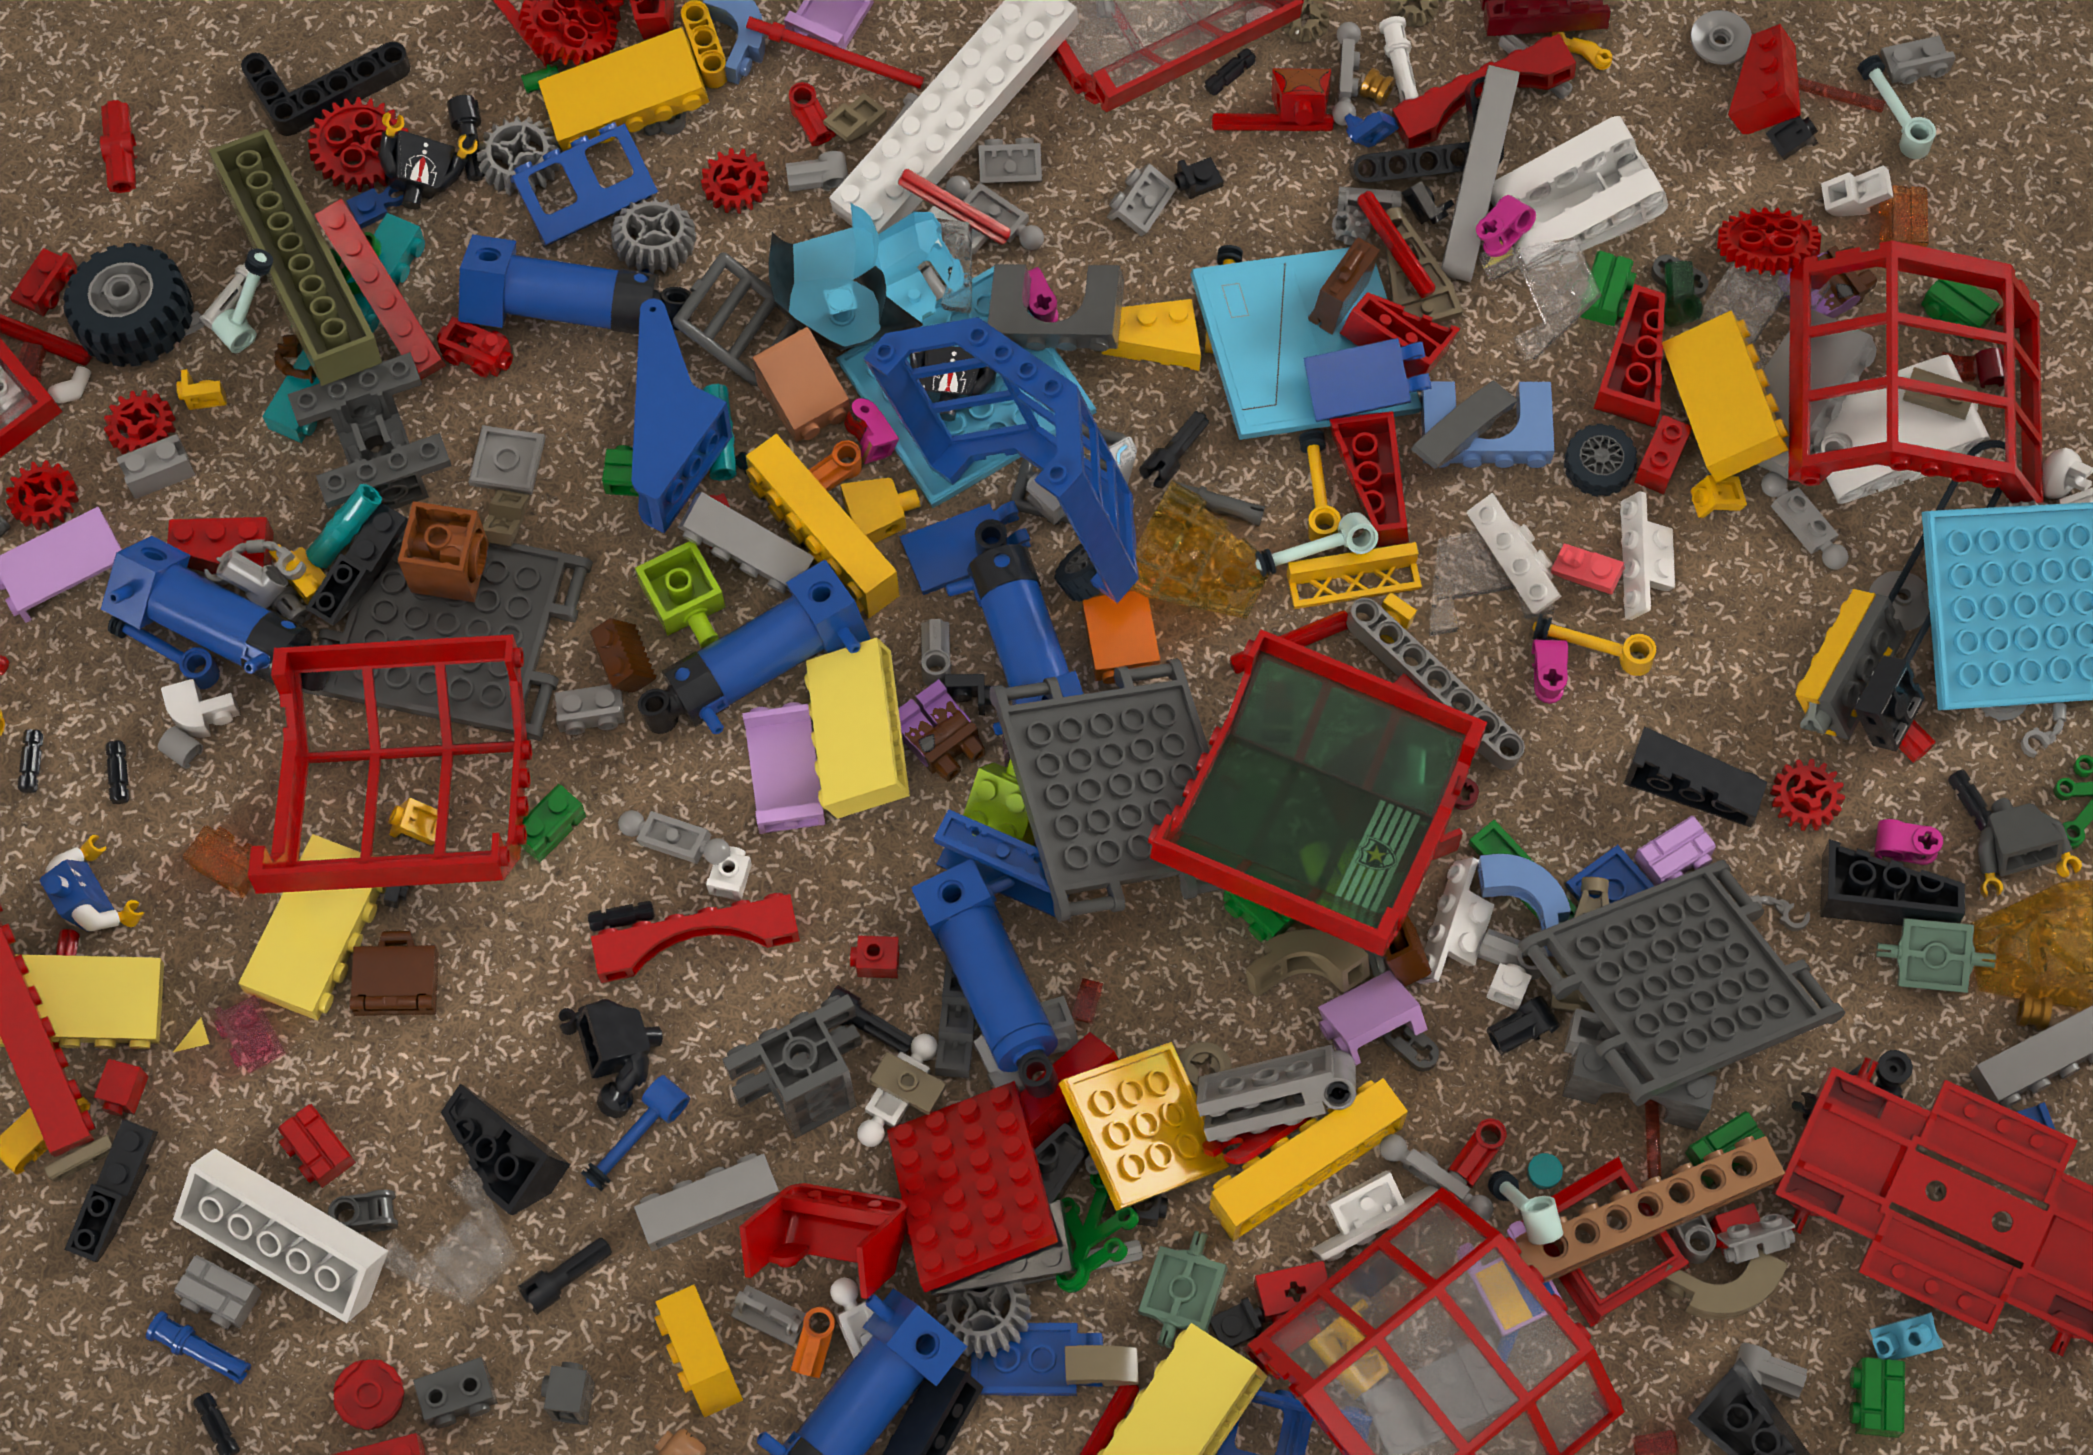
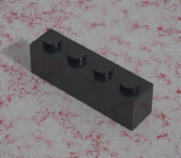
M953 1366L937 1386L925 1378L882 1455H946L984 1387L967 1372Z

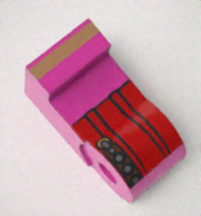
M861 398L852 403L844 425L848 432L855 435L861 444V459L864 464L892 455L899 438L882 412L868 399Z

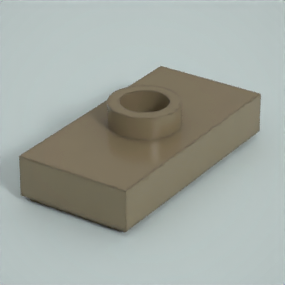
M888 1051L870 1079V1084L927 1115L932 1113L947 1087V1083Z
M105 1135L88 1145L84 1144L66 1152L67 1156L44 1167L48 1178L58 1182L108 1156L114 1139L109 1135Z

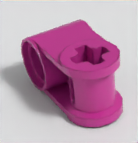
M1512 195L1502 197L1496 206L1476 226L1477 236L1484 241L1483 248L1485 253L1491 257H1500L1506 254L1515 242L1531 229L1536 220V211Z
M1035 267L1028 271L1031 277L1028 309L1033 317L1040 321L1057 322L1059 314L1056 309V296L1048 286L1041 270Z
M1533 640L1532 654H1535V662L1532 664V668L1534 669L1535 695L1544 703H1556L1563 696L1568 680L1567 640Z
M1884 819L1878 822L1874 856L1879 859L1885 856L1893 858L1892 860L1928 865L1937 858L1938 852L1943 845V837L1936 828L1931 826ZM1922 842H1926L1929 849H1924Z

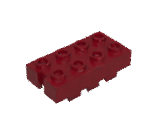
M1480 0L1482 11L1484 10L1483 20L1487 36L1608 29L1611 11L1608 4L1603 5V0Z

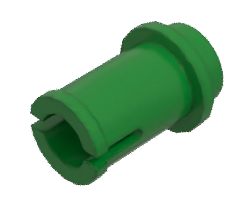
M546 64L547 68L525 75L522 74L521 78L527 94L540 89L539 80L558 74L557 65L550 66V64Z

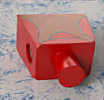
M1273 68L1271 97L1280 120L1295 121L1301 126L1308 125L1312 121H1323L1330 98L1331 69Z

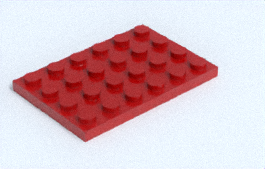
M1015 1081L944 1107L929 1115L926 1114L887 1129L901 1198L908 1203L906 1221L919 1282L924 1292L931 1291L1058 1242L1020 1091Z

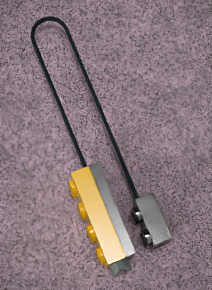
M1988 440L1971 448L1966 455L1975 456L1982 450L1989 448H2002L2005 450V442L2001 440ZM1951 481L1935 511L1945 509L1959 482ZM1999 487L1996 488L1986 508L1995 507L2003 492ZM1923 534L1889 596L1853 589L1848 599L1841 605L1840 614L1833 626L1828 629L1825 641L1819 652L1813 656L1811 666L1804 679L1800 680L1797 685L1795 695L1805 712L1800 723L1802 729L1849 740L1860 721L1873 746L1897 752L1925 700L1919 684L1912 680L1914 674L1909 664L1927 633L1931 621L1929 612L1905 658H1895L1894 656L1902 644L1906 633L1900 620L1893 618L1895 609L1892 604L1924 547Z

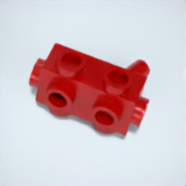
M452 316L447 326L444 325L438 333L437 342L441 354H443L442 357L448 363L459 366L461 362L470 365V369L478 376L486 378L488 374L497 377L501 370L507 371L512 364L513 354L511 353L509 340L498 331L493 330L489 332L480 328L478 324L458 322V318ZM467 343L468 348L461 346L459 344Z

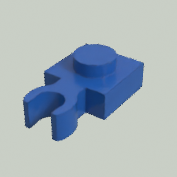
M388 186L384 192L377 194L375 188H372L346 200L361 229L383 219L386 213H388L386 208L402 205L403 195L397 198L390 197L399 190Z

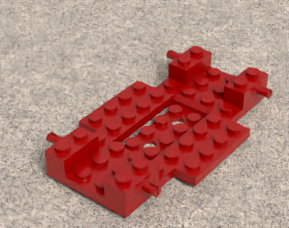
M1864 1057L1857 1076L1850 1075L1835 1067H1829L1817 1091V1100L1789 1161L1785 1162L1783 1166L1785 1175L1775 1184L1771 1193L1788 1201L1796 1209L1791 1220L1795 1224V1232L1802 1234L1801 1232L1810 1215L1820 1216L1871 1239L1857 1272L1989 1334L1992 1333L2006 1302L2049 1323L2058 1331L2049 1349L2053 1353L2064 1357L2071 1338L2083 1339L2093 1344V1186L2063 1173L2078 1140L1947 1080H1943L1929 1111L1871 1083L1872 1075L1879 1064L1874 1060L1871 1061V1059ZM1919 1145L2046 1204L2047 1208L2043 1210L1916 1151V1146ZM1940 1181L1945 1186L1946 1194L1942 1200L1935 1202L1927 1197L1925 1190L1928 1183ZM1893 1202L2022 1262L2020 1268L2007 1264L1890 1209L1889 1206ZM2004 1211L2010 1215L2012 1225L2009 1230L1998 1232L1994 1229L1992 1217L1995 1213Z

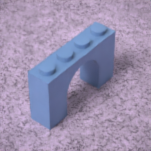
M1430 381L1432 389L1421 391L1422 437L1456 408L1455 382ZM1519 382L1516 391V427L1509 434L1500 438L1483 439L1476 437L1467 450L1439 468L1446 467L1450 463H1463L1468 468L1479 467L1482 463H1495L1500 468H1508L1514 464H1527L1531 468H1540L1546 464H1551L1554 455L1551 382Z

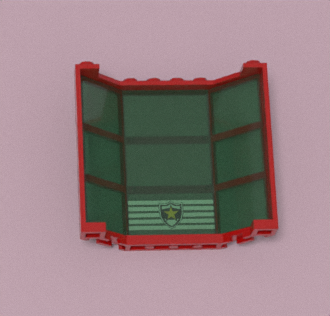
M1260 629L1255 641L1249 639L1242 655V658L1246 659L1245 670L1230 711L1222 728L1215 727L1209 741V745L1212 748L1209 753H1202L1196 766V771L1199 772L1196 779L1190 778L1182 795V797L1186 798L1183 805L1177 804L1172 814H1166L1161 826L1155 824L1149 835L1148 843L1152 845L1150 859L1383 957L1386 949L1392 944L1394 937L1398 935L1452 816L1451 813L1458 796L1461 794L1469 774V768L1479 749L1488 722Z

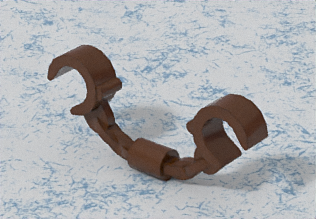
M282 336L283 344L277 343L278 349L275 350V367L284 375L309 379L310 383H313L317 376L312 366H309L308 370L294 369L293 365L285 359L296 358L301 354L303 348L297 336Z

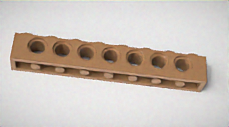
M1750 1136L1734 1144L1736 1148L1734 1150L1724 1153L1720 1149L1706 1155L1703 1158L1705 1162L1693 1167L1691 1163H1686L1672 1171L1673 1176L1664 1180L1660 1176L1651 1178L1641 1184V1190L1630 1193L1629 1189L1623 1190L1610 1197L1611 1202L1601 1207L1597 1203L1588 1205L1578 1211L1580 1216L1571 1220H1567L1566 1216L1560 1217L1563 1235L1558 1240L1551 1242V1244H1554L1559 1249L1560 1256H1548L1543 1250L1544 1244L1530 1243L1526 1232L1515 1238L1516 1244L1522 1252L1519 1256L1528 1267L1533 1265L1544 1277V1283L1778 1183L1785 1175V1172L1767 1137L1764 1136L1755 1140L1753 1136ZM1732 1163L1742 1164L1746 1168L1747 1175H1737L1732 1169ZM1702 1176L1712 1178L1716 1184V1189L1704 1187L1700 1178ZM1669 1190H1679L1684 1195L1685 1202L1678 1203L1672 1200ZM1638 1204H1649L1654 1211V1215L1645 1216L1641 1214ZM1606 1217H1617L1621 1221L1623 1228L1621 1230L1610 1228ZM1575 1231H1586L1591 1237V1243L1584 1244L1579 1242L1575 1237Z

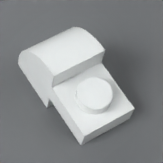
M1885 166L1855 177L1848 172L1821 183L1825 210L1837 217L1871 213L1870 206L1894 197L1889 170Z

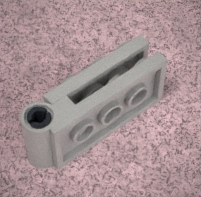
M1328 1045L1200 1076L1196 1105L1200 1117L1205 1116L1204 1131L1207 1141L1217 1140L1224 1142L1246 1132L1253 1134L1262 1133L1275 1125H1295L1302 1122L1305 1118L1325 1114L1326 1106L1335 1110L1349 1107L1356 1097L1355 1060L1349 1053L1342 1050L1334 1051L1333 1046Z

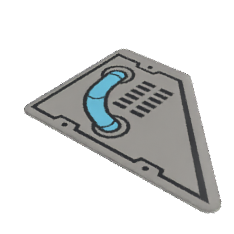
M1130 436L1108 447L1127 485L1137 454L1136 446Z

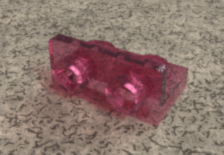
M256 995L225 1011L221 1006L214 1009L219 1018L214 1021V1025L223 1040L229 1037L233 1048L228 1051L237 1068L244 1066L250 1074L286 1054Z

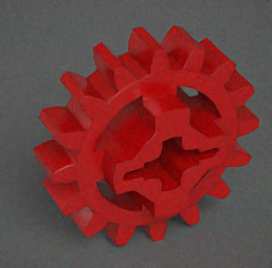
M729 148V155L724 156L719 151L717 152V161L708 159L709 169H702L703 179L701 184L706 200H712L715 209L724 205L725 213H729L731 208H736L737 213L741 214L743 206L753 210V201L763 202L762 193H768L767 182H769L768 171L765 169L764 161L758 162L757 154L753 153L747 157L745 149L742 148L739 154H735L733 148Z
M143 390L141 396H136L134 391H130V398L127 400L119 396L120 405L109 406L113 415L104 416V420L108 425L104 428V431L109 437L113 448L117 447L122 455L128 451L132 452L169 437L167 433H174L176 431L172 423L176 418L173 412L170 411L169 403L166 400L162 401L158 393H155L150 398L147 390ZM151 409L156 411L160 415V418H158L155 414L151 413ZM120 430L127 433L129 438L127 439L122 436Z
M47 460L43 462L42 467H38L35 462H31V470L26 471L21 467L19 469L21 477L10 478L14 487L6 488V493L10 497L6 500V504L16 520L20 519L25 527L33 523L36 530H40L42 524L47 523L51 529L54 527V520L58 519L62 523L65 522L63 516L65 512L74 513L70 503L79 501L75 494L78 486L68 470L64 471L59 463L52 468ZM60 484L62 485V494H61V495H59V494L57 493V492L59 491V489H60V487H59ZM23 494L26 495L25 499L23 500L25 506H23L22 503Z
M1797 759L1793 768L1786 764L1781 771L1782 774L1777 773L1773 781L1776 785H1773L1770 790V794L1777 797L1773 799L1771 805L1772 807L1781 808L1778 814L1779 819L1785 816L1790 818L1788 826L1792 827L1795 822L1800 823L1801 831H1805L1808 824H1812L1814 830L1817 831L1820 829L1822 822L1829 826L1834 819L1833 816L1839 815L1842 809L1839 805L1845 800V795L1839 794V792L1844 787V784L1834 782L1838 774L1836 771L1829 774L1825 772L1826 763H1823L1818 768L1815 767L1814 759H1810L1807 766H1803L1801 760ZM1794 779L1795 787L1786 791L1787 784ZM1829 798L1828 806L1821 811V801Z

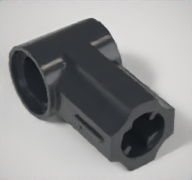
M1538 996L1519 1007L1516 1013L1488 1027L1487 1033L1492 1044L1502 1056L1531 1039H1534V1041L1539 1040V1036L1547 1031L1553 1033L1561 1025L1544 997Z

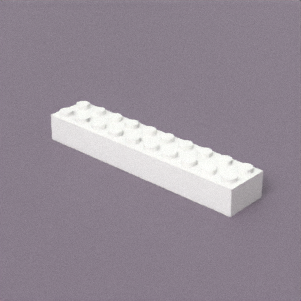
M1004 0L832 193L829 200L833 212L853 226L851 202L853 205L862 208L871 217L878 234L910 215L923 199L898 185V179L905 169H909L937 185L1079 24L1077 7L1068 0Z

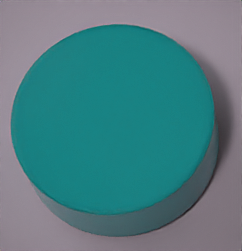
M1541 1153L1533 1157L1527 1168L1529 1181L1539 1189L1555 1187L1563 1175V1167L1559 1159L1548 1153Z

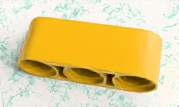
M691 0L685 3L681 9L684 32L690 43L703 84L709 88H719L727 82L725 56L707 6L701 1Z
M84 1096L78 1099L81 1111H89L90 1102ZM31 1108L0 1135V1160L16 1175L25 1171L23 1168L31 1160L35 1162L48 1149Z

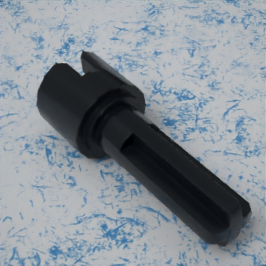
M459 95L451 98L447 102L451 127L458 131L459 137L466 134L462 147L465 149L471 148L475 139L479 146L477 128L481 125L482 121L478 100H475L472 95ZM478 146L475 152L466 156L468 161L465 165V170L469 181H480L485 176L479 169L481 161L477 160V153L480 152Z
M1195 411L1164 448L1154 449L1139 468L1141 476L1144 479H1148L1154 471H1159L1153 486L1163 489L1179 471V459L1208 426L1209 420L1206 418V415L1203 412Z
M840 985L834 988L828 999L839 995L841 998L848 994L856 1011L855 1017L845 1021L840 1026L847 1025L849 1027L851 1024H854L858 1029L899 1053L901 1051L906 1054L909 1051L913 1037L863 1008L861 998Z
M598 1238L549 1273L542 1270L538 1271L518 1285V1290L526 1303L532 1304L533 1312L538 1315L561 1299V1289L612 1254L611 1247L605 1239Z

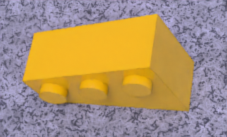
M1192 299L1122 307L1118 349H1108L1102 351L1101 354L1138 361L1142 359L1159 362L1162 365L1168 366L1177 365L1200 371L1201 352Z
M695 1284L655 1301L660 1315L654 1317L662 1337L669 1334L672 1341L666 1344L668 1353L673 1364L680 1362L683 1371L677 1373L685 1393L692 1390L704 1418L743 1401Z

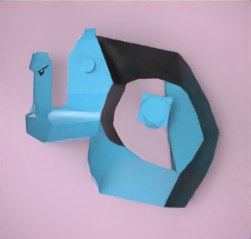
M850 202L852 228L796 244L785 242L772 232L769 254V280L775 302L780 311L801 330L808 327L815 340L821 345L839 350L879 341L885 333L921 327L923 325L922 320L935 313L937 298L917 267L924 261H930L947 287L954 290V292L963 285L964 272L960 260L953 258L943 242L941 224L932 212H913L878 234L871 217L862 208Z

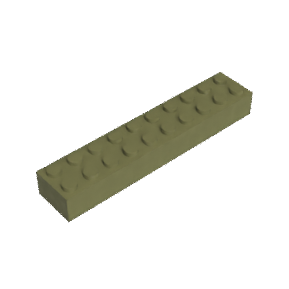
M268 128L210 149L209 152L217 177L253 249L265 250L273 257V263L267 277L321 386L381 364L382 360L376 339Z

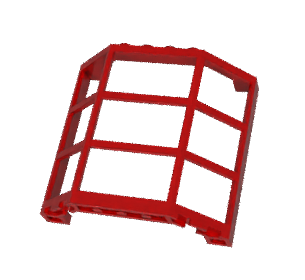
M1892 240L1879 243V249L1862 252L1860 247L1835 252V258L1818 261L1816 256L1803 258L1790 272L1788 480L1799 481L1806 486H1815L1822 483L1832 472L1878 464L1888 466L1895 471L1910 470L1920 472L1927 477L1942 476L1951 478L1955 482L1968 481L1979 483L1986 488L1999 487L2012 504L2019 503L2020 501L2031 502L2033 500L2036 503L2043 502L2040 309L2036 299L2032 300L2030 298L2029 289L2023 280H2018L2015 276L2014 267L2007 263ZM1873 267L1886 268V312L1811 326V288L1820 290L1833 275ZM1898 271L1996 290L2003 299V306L1995 313V324L2003 326V333L1898 312ZM1886 324L1885 377L1811 390V338ZM1898 324L2004 345V397L1899 377ZM2014 328H2019L2020 344L2014 337ZM2015 357L2020 363L2021 408L2015 401ZM1887 388L1886 442L1810 455V402ZM1898 389L2005 409V462L1899 442ZM2016 421L2021 426L2022 472L2018 469L2016 460Z
M514 635L274 648L271 677L279 693L280 707H285L287 727H283L284 743L271 854L269 855L265 846H251L248 878L255 893L504 881L520 859L521 845H526L527 831L525 824H523V816H528L529 804L527 796L524 795L525 788H530L531 782L529 768H526L527 760H532V744L530 740H527L521 667L524 666V653L522 647L517 648ZM505 661L509 675L514 741L453 744L446 665ZM435 665L442 745L381 748L373 669ZM362 669L370 749L309 752L301 673ZM513 752L507 842L503 844L500 833H492L490 851L446 853L453 755ZM442 756L434 854L372 857L381 759ZM369 760L360 858L299 861L309 763Z

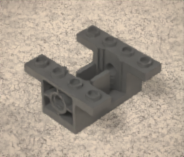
M411 352L383 361L381 364L321 386L319 383L288 394L299 427L331 417L343 447L348 465L316 475L327 508L345 503L360 484H367L379 492L383 504L393 510L411 504L413 501L417 502L429 497L422 476L452 466L440 433L409 443L392 396L422 385ZM375 446H383L382 450L379 452L371 451L372 448H374Z
M848 994L841 998L839 995L830 997L816 1011L810 1014L807 1011L794 1016L787 1026L779 1030L771 1028L763 1032L758 1037V1041L748 1046L741 1044L728 1051L727 1057L722 1060L731 1081L761 1065H764L766 1069L757 1075L750 1073L741 1077L736 1082V1086L732 1087L734 1097L740 1108L771 1092L795 1138H798L857 1107L850 1072L841 1055L862 1045L860 1035L854 1024L847 1028L846 1026H840L830 1033L828 1032V1030L856 1016L855 1006Z

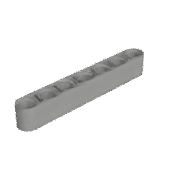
M1488 66L1441 266L1449 278L1471 282L1481 243V239L1476 233V226L1488 213L1520 72Z
M1359 598L1356 600L1347 617L1346 623L1349 631L1398 677L1405 673L1428 694V698L1454 708L1452 702H1460L1466 707V711L1462 712L1488 722L1487 727L1490 733L1484 734L1478 752L1499 769L1508 770L1515 767L1525 749L1522 738L1377 602L1370 598ZM1365 613L1371 620L1367 622L1361 621L1357 618L1356 614ZM1388 635L1392 637L1394 643H1384L1380 636ZM1403 658H1414L1418 665L1409 666ZM1434 679L1439 681L1442 688L1436 689L1431 687L1427 680ZM1500 747H1509L1514 752V756H1505L1500 751Z

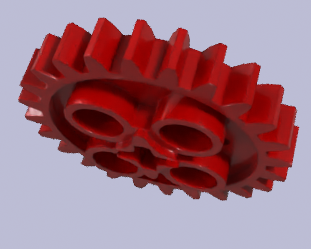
M524 0L518 17V21H520L519 30L525 31L523 38L532 39L530 47L540 46V55L550 53L552 54V61L560 57L564 65H567L568 60H573L574 64L579 66L581 60L587 63L593 59L595 60L610 54V51L614 49L619 32L616 29L618 22L611 20L613 13L604 11L606 4H596V0Z
M357 97L355 104L351 105L346 98L344 99V107L340 108L336 103H332V113L323 109V120L315 118V128H310L309 130L311 138L308 140L311 161H314L315 170H322L324 180L332 177L333 186L335 187L344 182L346 191L351 188L352 184L357 185L358 192H361L363 185L366 184L372 189L375 188L374 182L377 181L385 187L386 175L379 161L378 151L375 150L380 146L382 137L380 132H384L387 129L382 122V117L386 112L385 103L382 102L376 108L372 98L369 99L366 105H363L360 97ZM394 109L388 111L391 114L390 126L397 123ZM363 124L371 125V126H369V127H367V128H361V127H359L360 125H363ZM403 127L401 129L402 131L408 132L407 128ZM335 138L343 139L342 141H333ZM351 161L360 162L356 165L348 164Z
M1763 207L1762 212H1757L1751 208L1750 214L1739 211L1738 217L1730 215L1729 221L1722 222V227L1718 229L1717 249H1720V256H1726L1727 263L1735 261V268L1746 266V272L1757 269L1759 275H1762L1764 271H1770L1772 276H1774L1776 271L1781 270L1784 274H1788L1789 269H1794L1803 258L1820 255L1821 233H1818V226H1812V220L1803 221L1802 214L1793 217L1791 216V210L1783 214L1780 213L1779 208H1776L1773 212H1769L1766 207Z

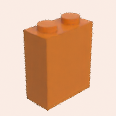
M1147 589L1128 591L1118 603L1106 595L1082 601V613L1095 681L1103 680L1105 684L1115 683L1114 670L1116 667L1127 666L1128 669L1160 664Z

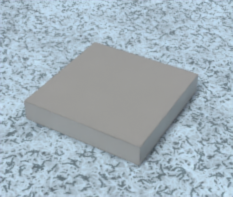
M482 425L468 481L469 485L532 495L546 439L545 434Z

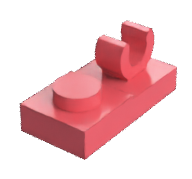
M1564 543L1551 568V573L1565 580L1612 595L1625 566L1622 561Z

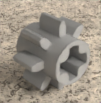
M1347 205L1346 212L1337 211L1332 222V228L1336 233V240L1344 241V244L1352 246L1357 237L1366 240L1371 224L1362 210H1359L1358 207Z

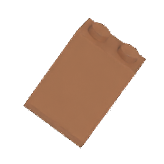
M808 327L752 357L758 387L796 443L802 439L811 440L820 433L821 428L830 423L837 425L845 420L850 409L849 398Z

